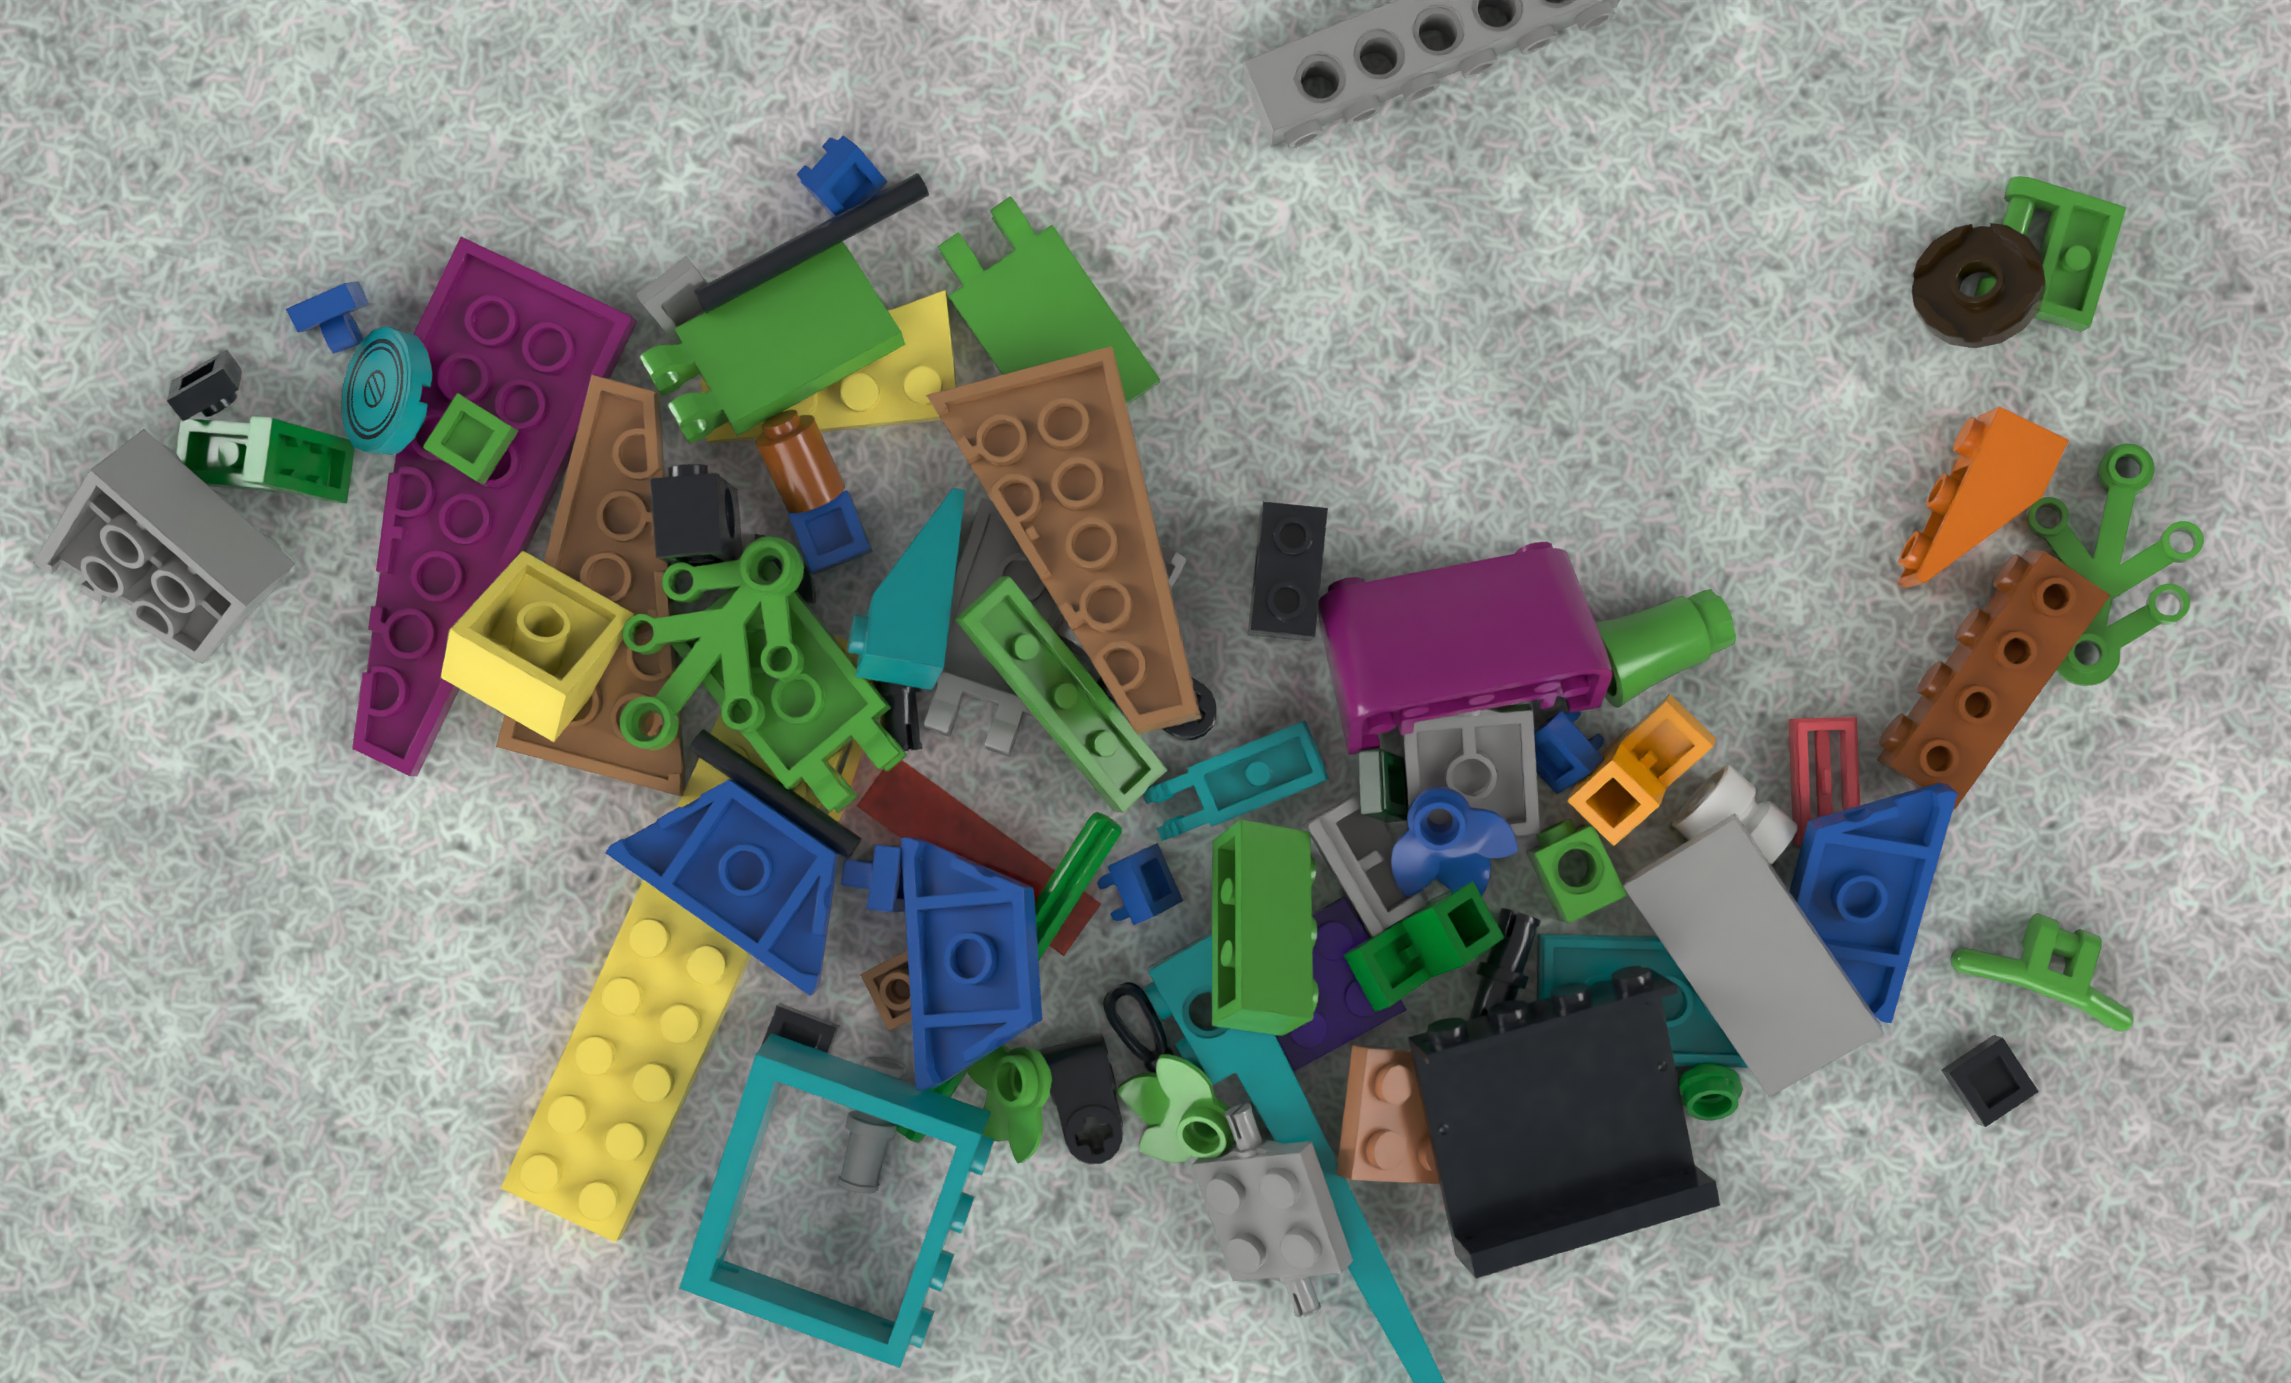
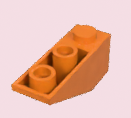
M2000 406L1979 415L1977 419L1974 417L1969 418L1958 433L1953 445V451L1960 455L1950 476L1947 474L1941 475L1928 495L1925 507L1932 510V513L1923 532L1916 530L1909 537L1900 553L1898 564L1905 567L1898 585L1909 588L1926 583L2041 499L2069 440Z

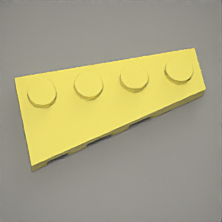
M946 290L888 311L902 332L905 342L904 346L784 411L796 410L799 416L812 415L821 433L942 420L927 395L957 387L948 294ZM701 378L702 393L710 391L703 378ZM727 422L714 429L706 436V440L710 444L755 440L764 432L762 429L764 422L738 436L730 423Z

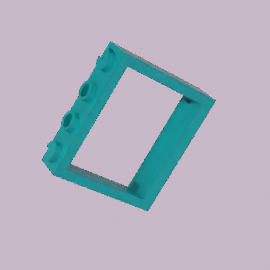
M771 1033L755 1055L679 1289L900 1368L909 1345L922 1348L935 1311L925 1308L923 1305L929 1288L942 1291L955 1254L945 1251L943 1248L950 1230L962 1234L975 1196L963 1191L970 1172L982 1176L995 1139L983 1134L991 1112L929 1089L916 1090L915 1084ZM782 1084L956 1146L896 1322L724 1261Z

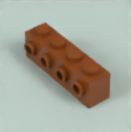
M2025 551L2022 557L2016 554L2002 566L1993 581V586L1998 589L1983 610L1976 608L1964 619L1954 637L1955 640L1960 642L1945 663L1937 661L1925 673L1917 687V692L1922 695L1907 716L1902 713L1896 716L1887 726L1879 740V745L1884 750L1877 758V761L1918 789L1936 783L1950 785L1958 792L1953 809H1956L2110 597L2108 593L2046 551Z

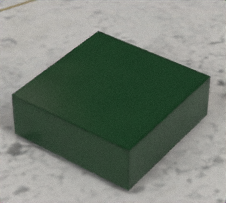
M1380 748L1358 751L1361 815L1386 823L1407 821L1408 799L1404 758Z

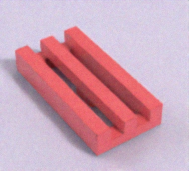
M1857 717L1788 719L1792 820L1797 824V831L1793 837V846H1802L1808 820H1811L1807 731H1814L1817 818L1832 814L1829 731L1839 730L1842 811L1860 806Z

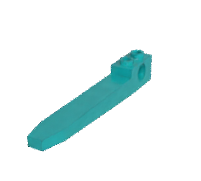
M1212 931L1148 967V973L1153 982L1143 988L1161 1020L1163 1021L1173 1015L1185 1038L1175 1043L1183 1059L1188 1060L1202 1071H1205L1212 1085L1236 1073L1275 1142L1289 1144L1312 1141L1353 1259L1347 1267L1412 1382L1445 1383L1346 1179L1336 1175L1338 1163L1275 1035L1217 1026H1202L1191 1018L1189 1007L1192 1000L1201 993L1212 992Z

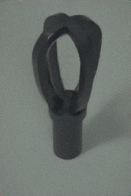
M1125 982L1116 986L1105 995L1103 1007L1112 1028L1127 1048L1144 1062L1143 1065L1147 1071L1156 1072L1160 1055L1175 1054L1171 1047L1167 1045L1162 1024L1146 993L1138 985ZM1130 996L1138 1002L1150 1025L1156 1050L1151 1052L1142 1045L1116 1012V1002L1120 997Z

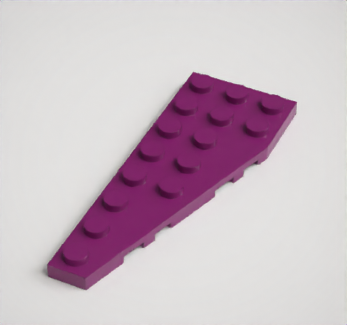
M460 237L413 333L419 337L427 349L432 369V382L430 387L422 385L419 401L428 404L425 420L415 438L402 451L396 454L394 471L389 473L376 566V572H380L376 605L371 606L368 630H372L367 672H362L352 745L353 750L408 776H418L460 689L441 678L450 629L522 551H527L569 464L591 376L595 375L610 379L637 324V321L632 316L463 237ZM457 393L518 430V433L484 485L423 448Z

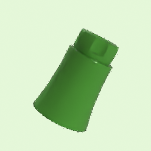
M1708 589L1688 598L1679 596L1645 610L1619 618L1596 622L1606 647L1613 674L1605 698L1611 705L1619 708L1650 687L1681 671L1708 661L1711 654L1735 644L1736 634L1733 627V618L1722 597L1716 595L1712 589Z

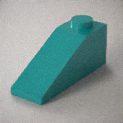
M951 489L873 593L865 615L854 614L847 651L848 653L858 654L855 677L928 690L933 689L944 668L965 490Z

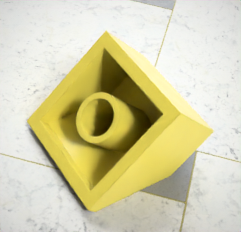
M522 551L450 629L441 678L554 742L589 700L623 639L622 631L626 621L634 616V613L527 552Z

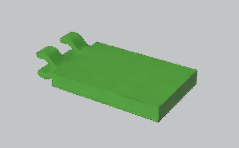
M1011 196L992 208L990 212L993 215V222L1014 251L984 271L959 232L938 245L941 251L940 255L962 285L961 288L948 296L949 300L1001 375L1112 346L1116 355L1127 405L1160 383L1158 375L1054 226L1050 225L1036 235Z
M841 242L707 314L704 312L674 328L681 344L652 347L644 352L640 359L661 396L674 392L686 381L699 374L710 390L708 392L686 393L668 404L669 409L677 420L678 426L690 444L705 438L714 429L727 422L730 423L738 436L904 346L905 342L899 327L845 243Z
M771 560L767 562L763 569L765 580L773 581L780 576L781 571ZM739 587L730 588L704 611L724 608ZM795 590L788 596L793 644L797 645L804 655L803 670L796 678L788 681L778 680L765 673L761 666L760 657L762 650L767 645L762 608L760 606L747 622L746 633L753 695L762 701L765 708V717L762 724L756 730L741 733L786 789L794 790L805 781L828 811L831 812L834 809L839 813L854 801L858 795L848 782L828 763V760L853 739L857 741L873 764L879 770L884 768L886 772L903 760L907 754L877 721L878 718L891 708L869 679L855 677L856 663ZM699 639L671 643V645L684 660ZM788 649L779 650L773 658V666L778 672L786 670L792 663V655ZM721 658L702 681V684L720 706L725 699ZM743 700L735 706L734 718L739 724L750 719L752 706L748 700Z

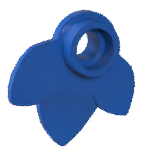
M1434 787L1419 793L1411 802L1407 816L1409 829L1395 842L1392 848L1391 865L1396 885L1406 897L1412 896L1426 888L1435 877L1450 890L1473 881L1479 893L1483 896L1490 880V859L1507 857L1517 853L1518 844L1510 824L1501 815L1491 810L1470 807L1464 796L1453 789ZM1435 809H1444L1452 815V818L1445 824H1436L1429 819L1428 815Z

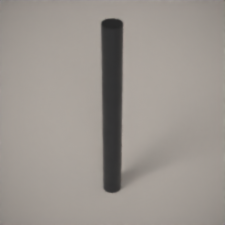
M916 173L694 290V293L707 314L928 197V189L921 176Z

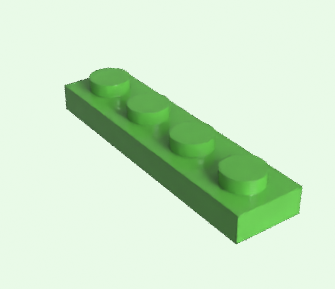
M1010 576L1000 577L954 619L1114 812L1124 813L1147 791L1146 789L1150 788L1167 771V768L1140 735H1137L1131 724Z

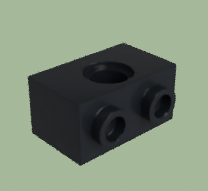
M704 464L671 466L668 468L669 477L650 478L656 558L670 565L684 562L694 567L740 560L743 549L737 488L720 477L719 474L708 473V466Z
M1263 501L1259 516L1248 635L1311 641L1315 637L1328 508Z

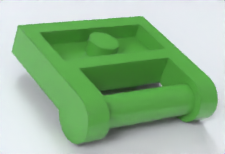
M2017 176L2010 178L2004 195V199L2006 202H2009L2003 225H2007L2027 235L2034 209L2038 208L2051 212L2039 250L2047 287L2041 308L2034 318L2082 332L2091 327L2127 207L2030 177ZM1988 273L1986 278L1979 279L1974 297L1988 293L1994 287L1996 278Z

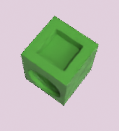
M1571 819L1561 821L1540 831V834H1536L1540 845L1525 851L1559 921L1571 923L1627 896L1598 833L1592 825L1582 824L1575 828ZM1576 849L1585 857L1587 871L1579 883L1569 886L1559 876L1558 863L1564 853Z

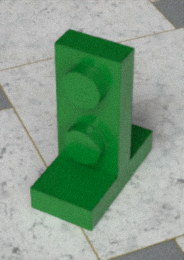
M251 416L250 423L202 419L180 420L176 454L186 467L211 487L290 493L321 501L347 504L355 447H353L349 439L275 418Z

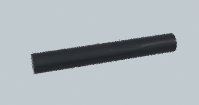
M705 729L701 730L689 747L692 753L773 807L848 860L861 843V837L793 790L786 789L776 778Z

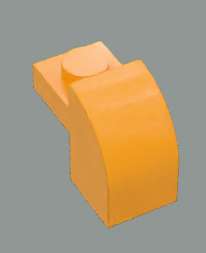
M1669 693L1631 729L1627 727L1601 754L1604 760L1589 775L1577 781L1567 802L1615 846L1660 806L1667 787L1714 747L1716 737Z

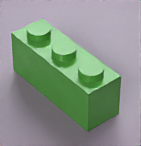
M1241 819L1212 840V1026L1284 1036L1313 1020V1012L1318 1001V986L1313 979L1312 949L1317 938V924L1314 917H1312L1311 888L1316 876V863L1311 856L1310 832Z

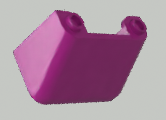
M1535 542L1519 548L1515 554L1373 581L1365 582L1360 577L1344 578L1330 584L1328 592L1319 599V624L1348 755L1356 754L1360 750L1380 748L1379 733L1390 731L1397 724L1400 735L1411 734L1416 722L1532 700H1538L1540 709L1553 707L1557 696L1565 698L1569 713L1600 708L1613 676L1605 644L1568 553L1563 549L1553 548L1549 542Z

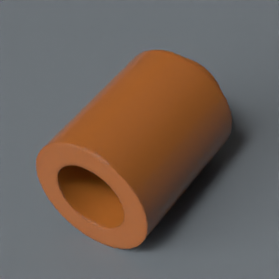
M787 410L771 417L762 424L764 432L757 437L755 444L789 513L811 511L827 504L843 492L845 483L812 415L799 416L796 410Z

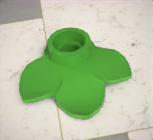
M1004 1044L974 1063L967 1073L976 1084L987 1090L983 1109L990 1111L991 1114L983 1135L995 1139L994 1141L997 1142L1009 1140L1012 1154L1019 1164L1033 1156L1039 1147L1043 1132L1042 1107L1050 1093L1052 1076L1046 1060L1038 1050L1029 1046L1017 1047L1011 1050Z
M1169 1054L1160 1055L1156 1072L1134 1075L1123 1081L1117 1088L1119 1097L1149 1125L1139 1145V1151L1148 1156L1173 1163L1184 1162L1192 1156L1211 1159L1219 1156L1223 1151L1229 1150L1235 1143L1228 1119L1225 1117V1112L1230 1107L1215 1098L1210 1079L1200 1068L1186 1059Z

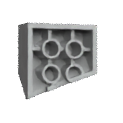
M145 429L89 471L33 564L50 574L57 571L60 564L84 577L86 581L81 584V592L100 604L108 597L119 598L129 604L137 626L201 664L276 589L295 564L282 552L279 545L272 538L258 531L232 507L224 495L211 489L182 463L179 456L172 449L159 443Z

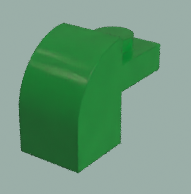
M1473 881L1426 901L1427 904L1419 910L1388 927L1378 935L1369 937L1344 954L1346 961L1375 1012L1392 1006L1431 978L1465 966L1504 939L1501 930Z

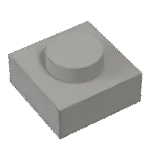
M685 256L638 292L636 296L671 340L678 345L681 344V341L674 328L705 312L694 290L708 283L688 257Z

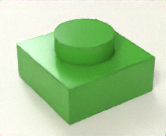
M457 393L423 448L484 485L518 433V430Z

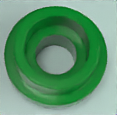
M1711 1062L1701 1063L1692 1067L1678 1080L1682 1104L1686 1107L1688 1114L1696 1119L1704 1121L1723 1119L1733 1114L1738 1108V1099L1743 1091L1741 1078L1736 1071Z

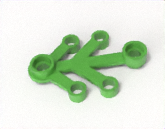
M2125 443L2111 448L2104 455L2098 466V480L2102 488L2107 492L2093 558L2067 524L2069 512L2061 500L2054 497L2041 498L2031 506L2027 514V524L2031 532L2045 539L2060 562L2110 595L2056 670L2063 679L2078 686H2094L2107 680L2119 665L2120 649L2160 624L2170 625L2178 622L2187 614L2190 608L2189 595L2182 587L2176 584H2163L2150 593L2145 606L2107 626L2113 599L2174 562L2183 563L2193 559L2201 551L2204 544L2203 533L2197 525L2188 521H2179L2171 524L2162 533L2158 542L2120 564L2135 495L2141 493L2148 486L2155 471L2154 461L2149 452L2136 444ZM2122 458L2135 460L2140 468L2139 475L2134 478L2121 477L2116 471V462ZM2043 507L2054 509L2060 517L2059 524L2053 528L2040 526L2035 519L2036 511ZM2177 531L2189 534L2193 540L2192 550L2186 553L2175 551L2169 543L2170 535ZM2163 593L2174 595L2180 603L2178 613L2175 615H2164L2159 612L2156 607L2157 596ZM2082 642L2095 645L2099 652L2098 661L2091 665L2080 663L2074 654L2076 645Z
M766 536L750 543L745 548L740 560L696 567L688 563L679 562L666 569L662 577V588L668 597L683 604H691L698 601L707 590L739 588L724 608L660 618H654L647 614H637L626 621L622 631L623 641L629 649L643 655L655 654L665 644L699 639L655 697L641 696L635 698L623 709L620 717V729L624 738L631 745L647 750H659L669 745L678 732V712L720 658L722 660L725 699L721 705L723 722L729 728L740 732L754 731L762 724L765 717V708L762 701L753 695L746 624L761 606L767 645L762 650L760 662L765 673L782 681L792 680L801 673L805 660L801 649L793 644L788 596L799 587L804 573L803 560L795 546L780 537ZM779 559L782 564L780 576L773 581H766L763 576L764 566L770 560ZM690 572L693 577L691 589L687 593L678 594L675 589L676 579L681 574ZM650 623L654 631L653 638L648 644L640 646L636 640L637 630L643 624ZM788 649L792 655V663L786 670L778 672L773 666V658L779 650ZM748 700L752 706V715L748 721L739 724L734 718V708L739 702ZM659 713L663 719V727L657 735L649 736L645 729L646 720L650 715Z

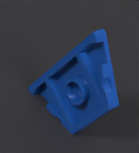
M727 780L703 793L700 798L684 807L674 809L656 819L655 823L609 846L605 853L803 992L809 996L815 994L821 981L839 856L835 850L734 780Z
M1936 783L1808 820L1789 892L1875 1017L1882 1022L1892 1023L1958 794L1948 784Z
M908 837L901 838L915 1082L916 1090L937 1088L1043 1020L1034 888L922 838Z

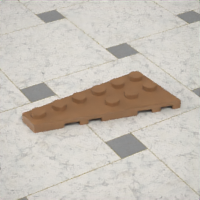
M1112 346L928 394V399L1137 735L1202 719L1119 367Z
M591 376L544 558V563L634 613V615L647 614L654 618L674 615L673 599L668 597L662 588L663 574L671 565L656 558L650 490V478L665 477L659 393L599 376ZM650 623L643 624L637 630L636 640L640 646L648 644L653 638L654 631ZM622 639L589 700L554 742L504 714L496 747L673 795L683 796L686 783L681 710L677 714L679 727L674 740L659 750H647L631 745L624 738L620 729V717L625 706L633 699L641 696L655 697L678 668L677 651L669 643L665 644L655 654L643 655L629 649ZM654 713L646 720L645 729L649 736L657 735L663 727V719L659 713Z

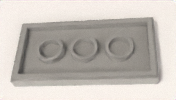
M1735 813L1624 880L1623 887L1769 1097L1883 1034L1880 1022Z

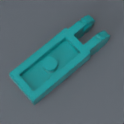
M1304 720L1187 767L1188 773L1146 789L1147 791L1143 794L1146 804L1152 802L1158 804L1175 797V794L1192 786L1195 787L1203 809L1187 816L1179 815L1164 821L1162 826L1156 828L1161 841H1164L1209 823L1210 827H1213L1327 781L1329 776L1307 722Z

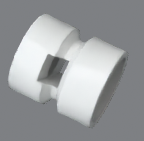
M1730 765L1722 766L1709 776L1680 808L1672 821V827L1690 841L1735 813L1770 864L1785 850L1797 831V824L1771 801L1757 803L1754 800L1756 788Z

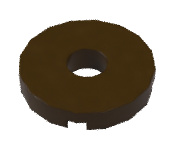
M1990 223V227L1979 226L1973 228L1972 224L1955 227L1932 241L1917 260L1913 273L1912 297L1916 314L1929 333L1949 345L1980 348L2000 344L2023 331L2041 308L2047 287L2041 254L2026 235L2007 225ZM1984 272L1996 278L1994 287L1982 296L1971 297L1960 291L1961 283L1971 274Z

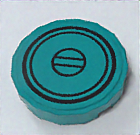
M384 326L372 330L357 346L347 367L341 397V416L344 432L353 447L370 454L393 455L402 451L417 435L425 420L428 405L427 403L419 402L422 385L430 387L432 382L429 355L418 336Z

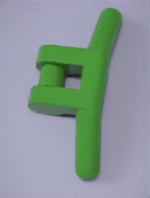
M2036 913L2031 917L2022 940L2024 949L2020 959L1968 948H1959L1951 955V965L1957 972L2023 987L2076 1007L2118 1032L2127 1031L2133 1025L2134 1017L2129 1009L2090 986L2102 946L2101 937L2082 929H2077L2074 933L2059 928L2057 920ZM2052 953L2064 957L2065 968L2063 974L2048 969Z

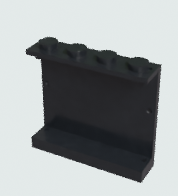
M1629 966L1611 974L1612 980L1591 986L1586 983L1564 984L1552 989L1548 998L1531 1003L1523 1000L1500 1002L1488 1009V1015L1467 1021L1456 1017L1440 1019L1430 1023L1427 1032L1408 1037L1455 1256L1475 1279L1720 1206L1716 1181L1694 1164L1661 1000L1663 997L1678 993L1676 983L1649 967Z

